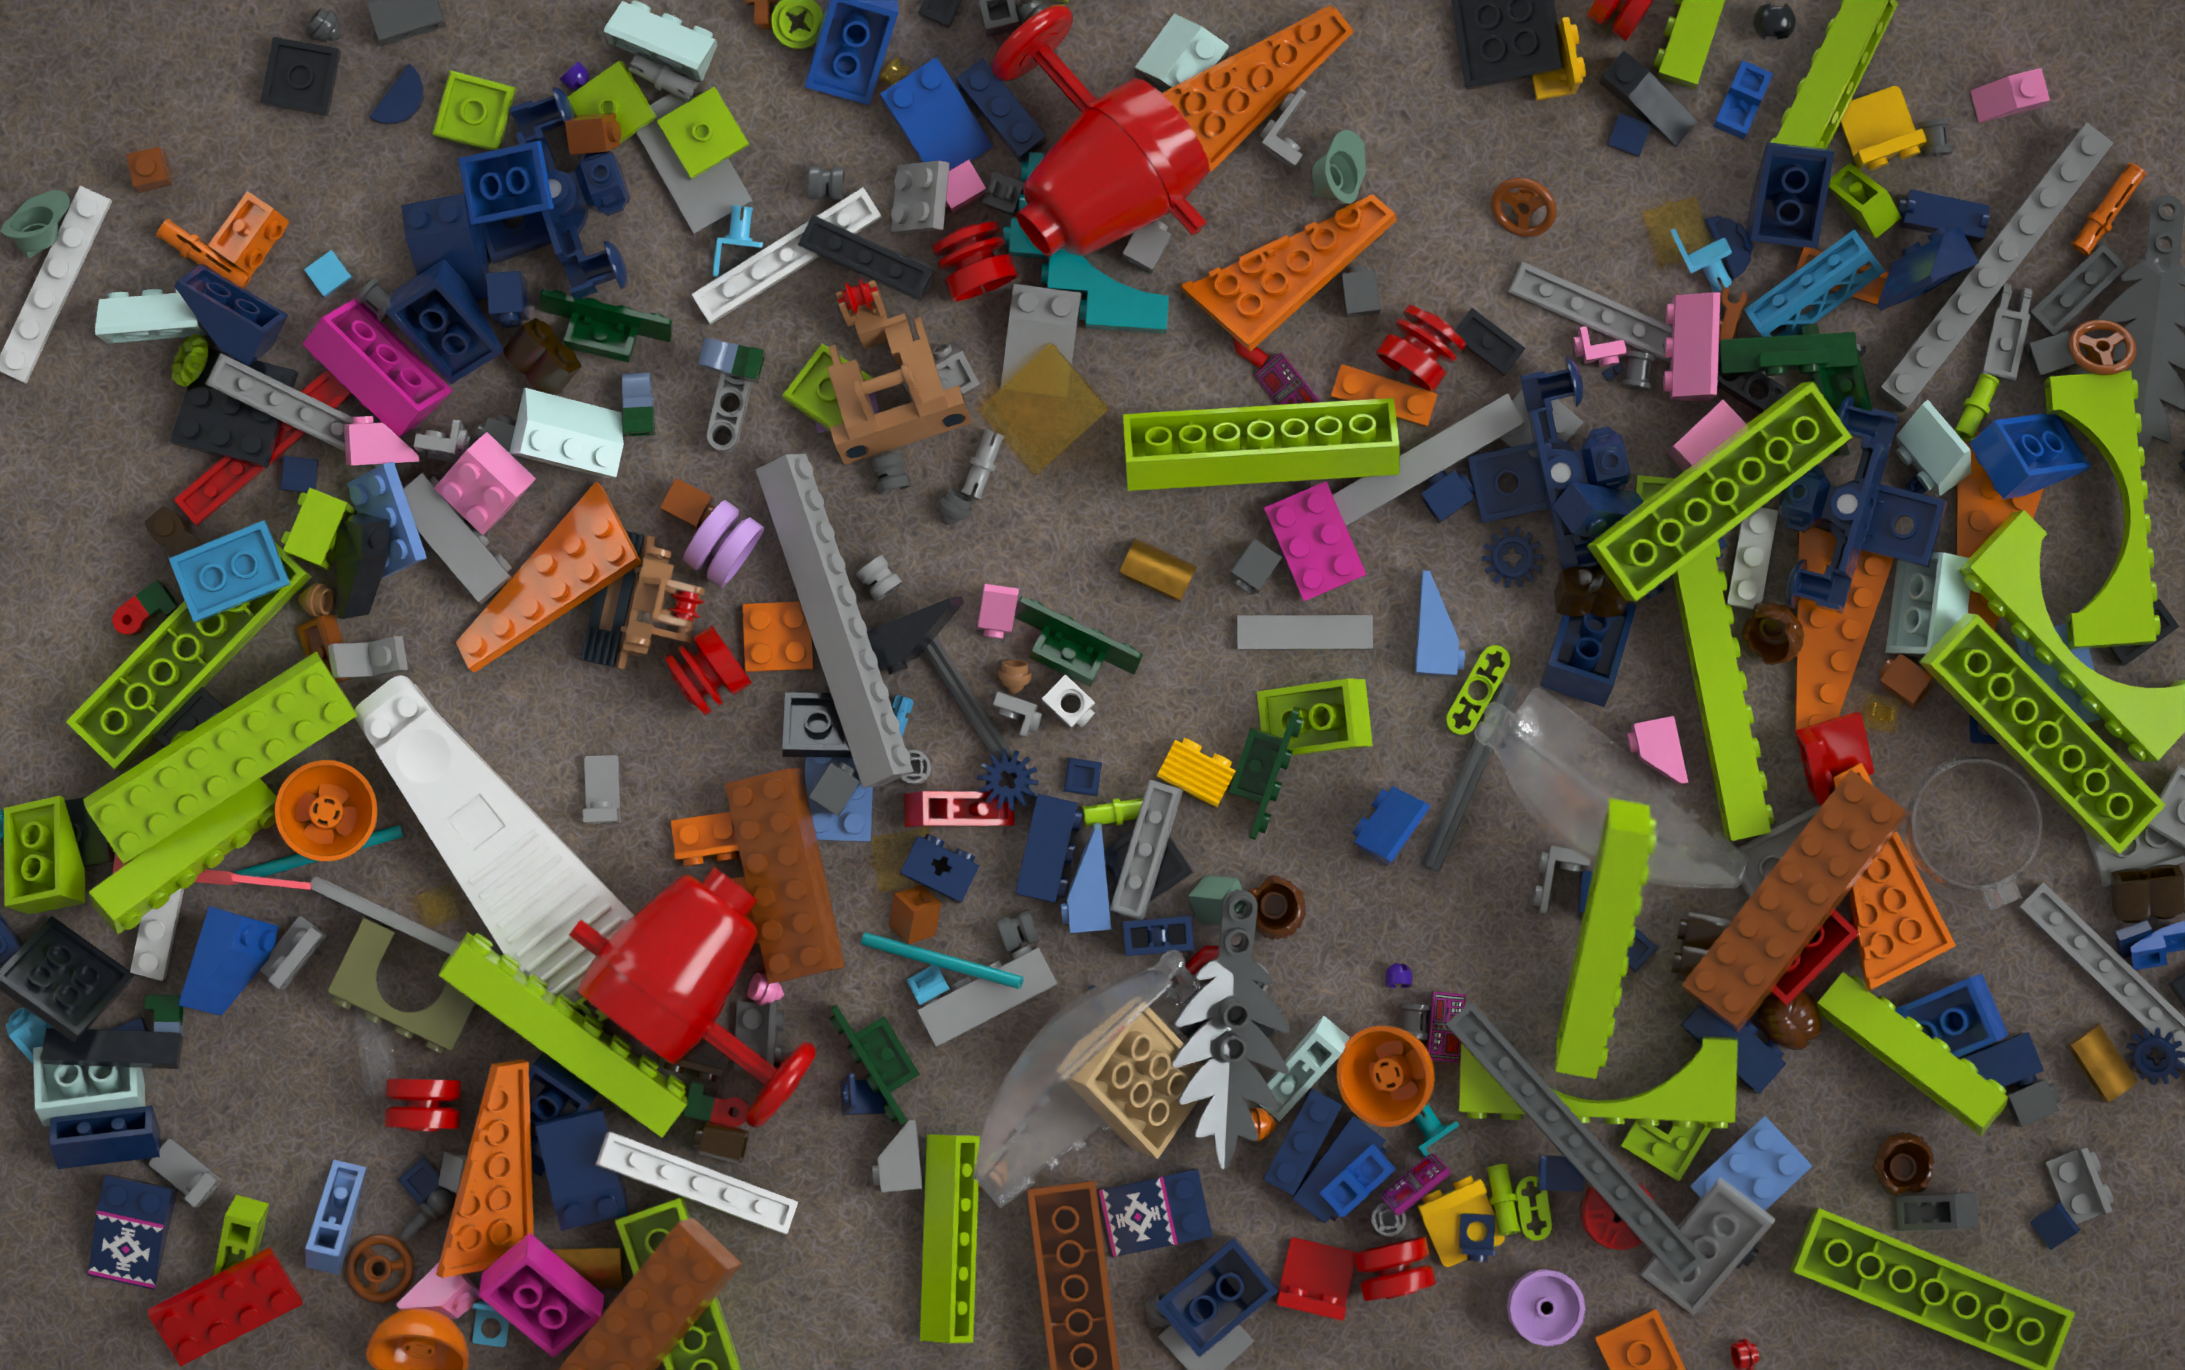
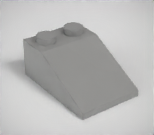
M1019 284L1013 285L1000 389L1068 397L1081 293Z

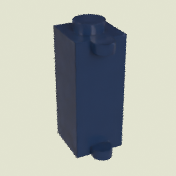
M1910 189L1905 198H1899L1897 210L1902 217L1900 227L1927 233H1933L1942 227H1946L1947 231L1960 227L1967 241L1979 243L1984 239L1989 221L1990 205Z

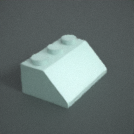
M633 0L631 4L622 1L603 31L609 44L635 55L639 52L641 55L662 66L668 64L672 66V70L702 82L718 46L716 39L712 38L713 33L698 26H694L693 30L681 25L682 20L667 13H663L662 17L650 13L651 8L641 2Z
M161 289L143 290L142 296L129 297L128 292H114L108 294V299H99L95 335L107 344L192 336L194 333L201 336L208 335V332L177 290L176 293L163 294Z
M528 388L523 389L509 452L511 455L603 478L617 476L624 445L621 412Z
M1933 552L1929 568L1897 560L1885 653L1898 655L1901 653L1905 656L1923 658L1965 613H1968L1970 588L1965 584V577L1958 570L1969 558L1944 552Z
M43 1047L33 1048L35 1111L43 1126H50L51 1117L145 1106V1083L142 1068L43 1064L41 1061Z

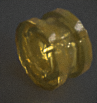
M896 57L882 72L879 80L882 83L888 82L889 87L905 78L910 72L911 67L909 65L903 66L901 58Z

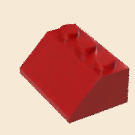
M1834 910L1771 990L1770 994L1788 1006L1860 933Z

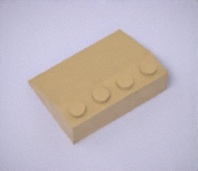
M1138 999L1082 1042L1075 1049L1059 1072V1075L1131 1149L1158 1159L1197 1103V1101L1182 1105L1178 1099L1189 1080L1202 1066V1063L1197 1061L1175 1068L1172 1065V1061L1184 1043L1143 1000Z

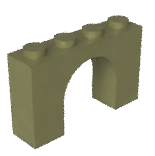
M363 918L327 991L333 994L331 1001L348 1010L354 1004L364 1009L363 1017L378 1024H381L383 1019L396 1025L393 1031L409 1039H412L415 1033L426 1039L424 1046L441 1054L445 1048L452 1051L475 1001L449 982H446L438 999L426 1009L417 1012H404L391 1007L384 1001L378 991L376 974L380 961L395 932Z

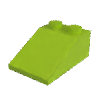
M1347 678L1257 691L1262 731L1268 733L1271 731V734L1283 738L1293 707L1300 708L1298 717L1304 720L1298 738L1291 736L1287 749L1293 751L1292 756L1373 747L1365 679Z
M56 796L4 808V906L31 915L85 903V869L64 797Z

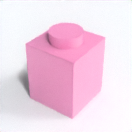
M970 160L949 171L945 207L948 206L951 213L985 195L986 187Z

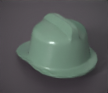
M1343 130L1337 133L1332 140L1327 154L1314 163L1312 177L1315 185L1313 191L1315 198L1339 200L1344 204H1351L1356 200L1366 173L1365 145L1355 132Z
M52 190L28 199L2 225V234L13 239L26 258H32L41 250L52 246L57 241L58 221L70 206L69 196L61 190Z

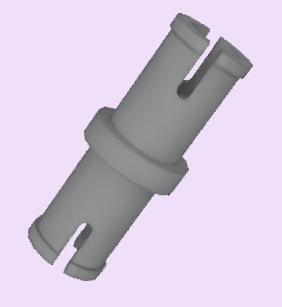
M639 52L633 58L632 66L628 69V72L634 73L655 84L654 88L661 91L663 88L684 99L686 102L691 100L696 91L694 89L698 86L697 82H693L672 71V66L668 64L662 66L641 55Z
M988 429L983 431L984 433L975 457L971 456L969 463L972 466L961 490L962 493L972 494V497L980 500L982 499L990 472L995 471L996 465H994V461L1005 437Z

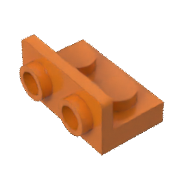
M247 191L208 246L247 274L252 275L263 263L265 256L275 242L281 238L289 224V220Z
M731 812L671 820L675 849L674 858L676 861L683 860V866L704 864L703 857L717 856V862L738 859L737 852H739Z

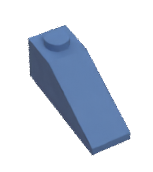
M1422 571L1415 674L1456 677L1457 670L1464 669L1465 650L1459 649V639L1431 572Z
M1094 823L1067 891V903L1061 904L1062 923L1070 925V933L1111 929L1101 823Z
M333 1160L305 1248L307 1268L337 1275L340 1274L367 1167Z

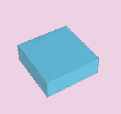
M332 250L304 269L325 298L352 279Z
M934 965L907 979L919 1005L950 989L940 969Z

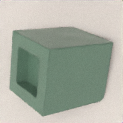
M1206 875L1188 895L1199 922L1221 925L1225 898L1235 890H1243L1238 878ZM1238 901L1234 905L1236 912H1240L1245 908L1244 901Z

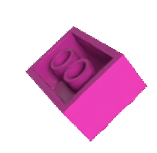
M531 1233L526 1235L482 1273L478 1295L553 1358L600 1319L604 1302V1294Z

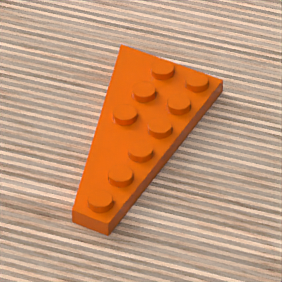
M1329 5L1168 89L1162 94L1176 107L1192 128L1204 149L1209 162V170L1212 172L1354 30L1339 11Z
M1371 194L1336 211L1335 216L1317 224L1315 221L1304 226L1305 230L1291 237L1285 235L1241 256L1239 262L1222 270L1218 267L1209 271V276L1194 283L1188 281L1180 285L1181 289L1187 297L1251 352L1397 221L1396 213Z
M1976 432L1975 438L1980 434V432ZM1963 441L1971 450L1972 473L1956 484V555L1970 558L2011 513L2025 510L2034 518L2043 489L2022 497L2002 499L2001 495L1994 489L1993 482L1987 472L1978 463L1976 455L1969 445L1970 442ZM1970 589L1968 613L1978 614L1995 632L1999 616L1989 609L1987 605L1989 601L1980 592L1976 593Z
M598 481L590 487L456 641L468 669L472 672H477L642 563L603 486Z
M1812 527L1805 533L1798 532L1797 562L1801 559H1806L1808 571L1824 574L1826 566L1831 563L1837 540L1832 533ZM1860 551L1843 614L1821 609L1816 605V602L1799 598L1797 603V619L1803 626L1804 642L1801 651L1796 656L1795 730L1839 717L1894 559Z
M1861 763L1833 777L1834 788L1831 789V794L1850 770L1873 786L1863 764ZM1896 831L1849 891L1855 929L1860 933L1857 936L1866 992L1956 946Z
M523 1059L491 1064L436 1275L441 1278L486 1270L526 1235L531 1233L534 1236L529 1062Z

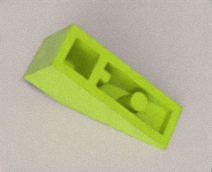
M240 1195L235 1196L225 1214L214 1275L258 1253L269 1203Z

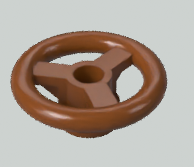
M1517 177L1505 180L1497 186L1491 199L1492 212L1497 222L1504 229L1518 236L1534 237L1541 235L1550 229L1556 219L1557 209L1553 196L1543 185L1532 179ZM1513 188H1519L1516 193L1509 191ZM1501 200L1513 207L1514 212L1518 215V225L1505 216L1501 207ZM1546 205L1545 219L1540 224L1529 227V217L1532 212Z
M2087 321L2079 325L2069 338V351L2074 361L2086 371L2094 374L2114 375L2121 373L2131 366L2136 357L2137 347L2133 336L2124 327L2112 321ZM2092 330H2106L2114 333L2108 338L2098 339L2084 335ZM2124 341L2126 355L2120 362L2113 364L2114 348ZM2079 345L2083 346L2087 351L2086 358L2081 353Z
M385 1234L371 1235L359 1241L351 1250L346 1263V1275L351 1288L363 1299L375 1303L389 1302L400 1297L410 1286L414 1275V1261L407 1246L399 1239ZM379 1244L390 1246L400 1254L402 1259L389 1261L385 1256L376 1255L370 1247ZM360 1255L366 1260L363 1270L365 1277L369 1280L367 1288L361 1284L356 1272V1265ZM377 1262L382 1263L385 1267L382 1275H377L374 1272V1265ZM404 1270L403 1277L395 1288L387 1292H378L380 1283L386 1281L393 1271Z

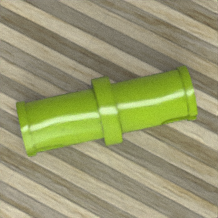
M1981 373L1970 398L1964 401V412L1954 431L1965 442H1971L1975 439L1982 419L1986 418L1990 412L1989 404L2000 384L1999 380L1992 375Z
M1117 798L1112 799V803L1082 806L1085 828L1093 826L1094 823H1101V825L1115 823L1118 826L1123 825V821L1137 819L1143 798L1120 801Z
M1499 1164L1486 1168L1492 1197L1489 1200L1490 1205L1495 1208L1499 1236L1520 1232L1514 1204L1517 1202V1196L1515 1193H1512L1508 1164Z

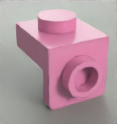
M1587 326L1579 328L1577 331L1578 337H1573L1576 357L1582 356L1584 364L1599 362L1600 367L1619 364V358L1624 357L1626 354L1624 340L1591 346Z

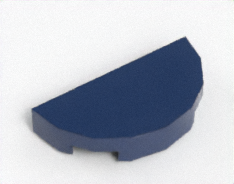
M410 63L370 115V119L381 124H397L408 121L418 112L423 101L424 86L419 73Z
M1714 216L1704 219L1714 242L1726 238L1732 253L1722 259L1732 280L1736 279L1744 273L1751 260L1753 246L1748 232L1742 224L1736 223L1729 218Z

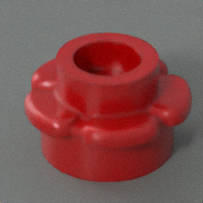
M1746 1338L1740 1339L1738 1343L1731 1344L1730 1353L1735 1369L1753 1370V1365L1759 1361L1756 1345L1750 1343Z

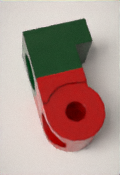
M156 580L120 606L114 612L112 622L114 628L119 633L136 636L145 629L148 621L162 611L166 616H170L179 605L163 582Z
M691 1083L684 1116L730 1127H737L746 1122V1113L749 1107L743 1099L739 1097L721 1099L704 1095L706 1085Z

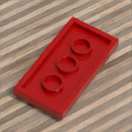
M269 1247L149 1308L148 1316L181 1367L303 1305V1301L272 1248Z

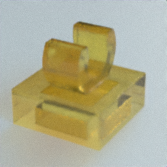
M1867 693L1862 714L1864 727L1894 734L1901 700Z

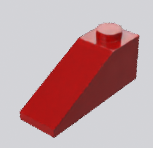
M919 791L904 793L905 827L1014 826V810L1010 811L1009 802H1005V812L1004 802L1001 810L996 809L999 801L996 798L988 804L985 800L989 797L990 792Z

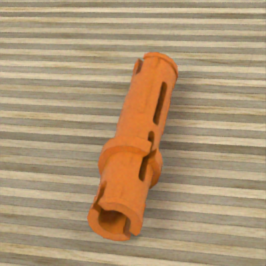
M2128 162L2126 168L2094 212H2090L2086 217L2087 223L2071 243V246L2084 256H2089L2103 234L2109 233L2112 229L2111 223L2139 183L2147 175L2141 167Z
M166 219L156 233L158 238H161L180 251V256L184 259L190 258L199 265L206 266L243 289L252 278V275L247 274L225 257L200 241L201 237L195 233L190 235L171 222L170 219Z

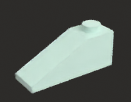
M1323 1016L1285 1059L1284 1062L1289 1069V1073L1283 1074L1276 1071L1267 1081V1085L1278 1104V1109L1273 1110L1263 1105L1260 1106L1280 1121L1342 1054L1345 1044L1350 1037Z

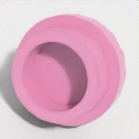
M764 972L763 974L755 973L748 986L747 995L749 999L754 1000L755 1004L765 1006L766 1004L773 1003L775 1000L782 999L784 993L779 983L768 984L767 975Z

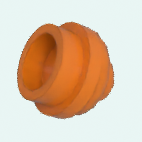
M1252 1108L1250 1113L1258 1135V1140L1253 1142H1260L1267 1138L1276 1129L1278 1124L1265 1109Z

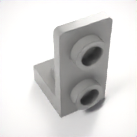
M1300 89L1296 95L1290 92L1279 108L1283 111V114L1277 122L1271 119L1260 134V137L1264 139L1261 148L1292 170H1295L1302 160L1303 154L1298 152L1300 146L1288 137L1284 136L1281 140L1277 136L1304 100L1306 92L1303 89Z
M393 636L368 643H335L328 646L329 663L333 678L377 677L408 670L403 636Z
M617 755L586 756L584 758L586 809H583V823H621L619 757Z
M1549 846L1547 853L1541 852L1538 872L1544 873L1542 886L1536 885L1533 897V906H1538L1537 914H1547L1555 862L1561 863L1560 869L1580 872L1581 866H1589L1591 852L1557 846Z
M167 1139L160 1148V1157L152 1158L149 1162V1166L186 1195L185 1200L195 1208L202 1207L223 1181V1179L173 1139Z

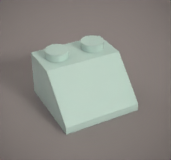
M1173 14L1135 68L1156 84L1168 90L1222 62L1229 53V45L1204 27Z
M1927 400L1896 435L1898 446L1896 453L1906 466L1912 464L1919 472L1917 478L1927 491L1933 489L1940 497L1972 473L1971 450L1929 400Z

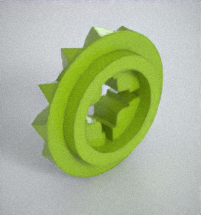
M781 0L775 6L770 19L772 33L782 45L793 49L807 48L816 43L823 12L814 0ZM805 11L802 23L807 30L798 28L790 34L792 22L787 15L796 17Z
M194 333L192 336L185 338L183 345H179V350L174 356L175 360L171 366L173 371L172 380L176 384L186 387L202 373L208 358V347L205 337Z

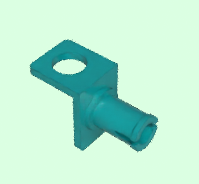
M1428 1103L1422 1110L1425 1118H1423L1421 1113L1413 1118L1425 1135L1423 1138L1424 1142L1417 1146L1424 1158L1429 1155L1426 1149L1428 1146L1459 1126L1457 1121L1452 1122L1448 1126L1446 1124L1442 1125Z

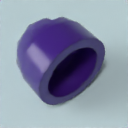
M578 61L559 80L570 90L577 91L589 82V73Z
M1392 964L1386 971L1385 986L1397 988L1395 984H1402L1400 988L1412 987L1413 976L1408 965Z

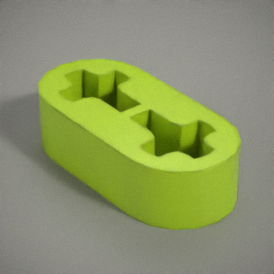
M1527 1176L1522 1178L1515 1188L1522 1233L1527 1238L1533 1241H1540L1545 1239L1552 1230L1547 1190H1541L1540 1193L1535 1195L1536 1206L1530 1207L1529 1197L1522 1196L1521 1190L1527 1188V1182L1532 1181L1533 1185L1537 1187V1177ZM1532 1210H1537L1538 1219L1546 1223V1227L1540 1229L1539 1235H1535L1533 1230L1527 1229V1223L1532 1222Z

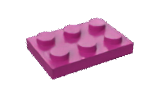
M1327 481L1264 507L1304 602L1366 576V572Z

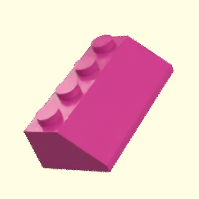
M355 299L322 317L302 344L314 359L321 362L340 384L351 391L365 408L369 409L399 438L416 428L453 391L384 322L380 323L377 320V316L363 303L358 304Z

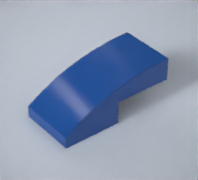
M1742 60L1713 127L1744 140L1773 73Z
M2185 921L2161 928L2130 947L2132 968L2140 970L2167 965L2166 953L2185 950Z
M1372 1143L1320 1191V1194L1344 1218L1370 1192L1392 1174L1396 1168Z

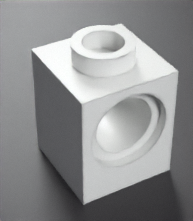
M1066 674L1042 698V701L1071 729L1076 724L1082 728L1095 714L1091 710L1095 702ZM1068 695L1078 697L1081 702L1080 709L1075 713L1065 712L1061 707V701L1064 697Z

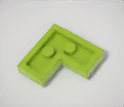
M1635 1119L1620 1146L1679 1182L1712 1128L1707 1127V1122L1694 1121L1693 1127H1677L1672 1124L1666 1134L1655 1126L1639 1125L1638 1119Z

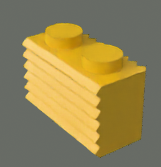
M1184 738L1182 743L1175 740L1156 778L1176 788L1183 789L1184 792L1217 808L1236 770L1230 768L1233 762L1214 753L1212 758L1200 752L1202 746L1187 738Z

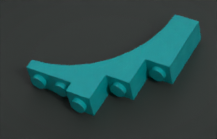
M1029 152V161H1022L1021 181L1025 182L1043 160V153ZM1020 194L1019 211L1027 206L1025 196ZM1011 218V227H1004L1003 238L1006 243L1003 247L1009 248V255L1049 259V263H1042L1041 283L1047 284V288L1079 292L1082 295H1087V299L1080 300L1079 319L1086 320V328L1166 334L1169 296L1143 292L1121 284L1097 270L1083 256L1070 254L1062 248L1050 257L1044 255L1025 235L1017 218Z

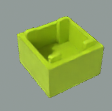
M309 487L307 494H300L297 503L301 505V509L291 532H284L281 540L285 544L283 551L292 557L330 572L337 557V529L342 517L353 516L356 509L347 502Z

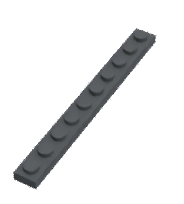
M1472 1001L1446 1023L1445 1026L1678 1282H1681L1706 1259Z

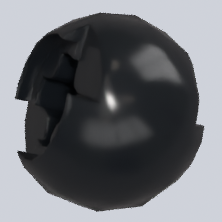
M1772 3L1762 5L1754 14V28L1763 40L1768 36H1777V40L1790 37L1795 30L1796 18L1793 10L1786 3H1784L1783 7H1772Z

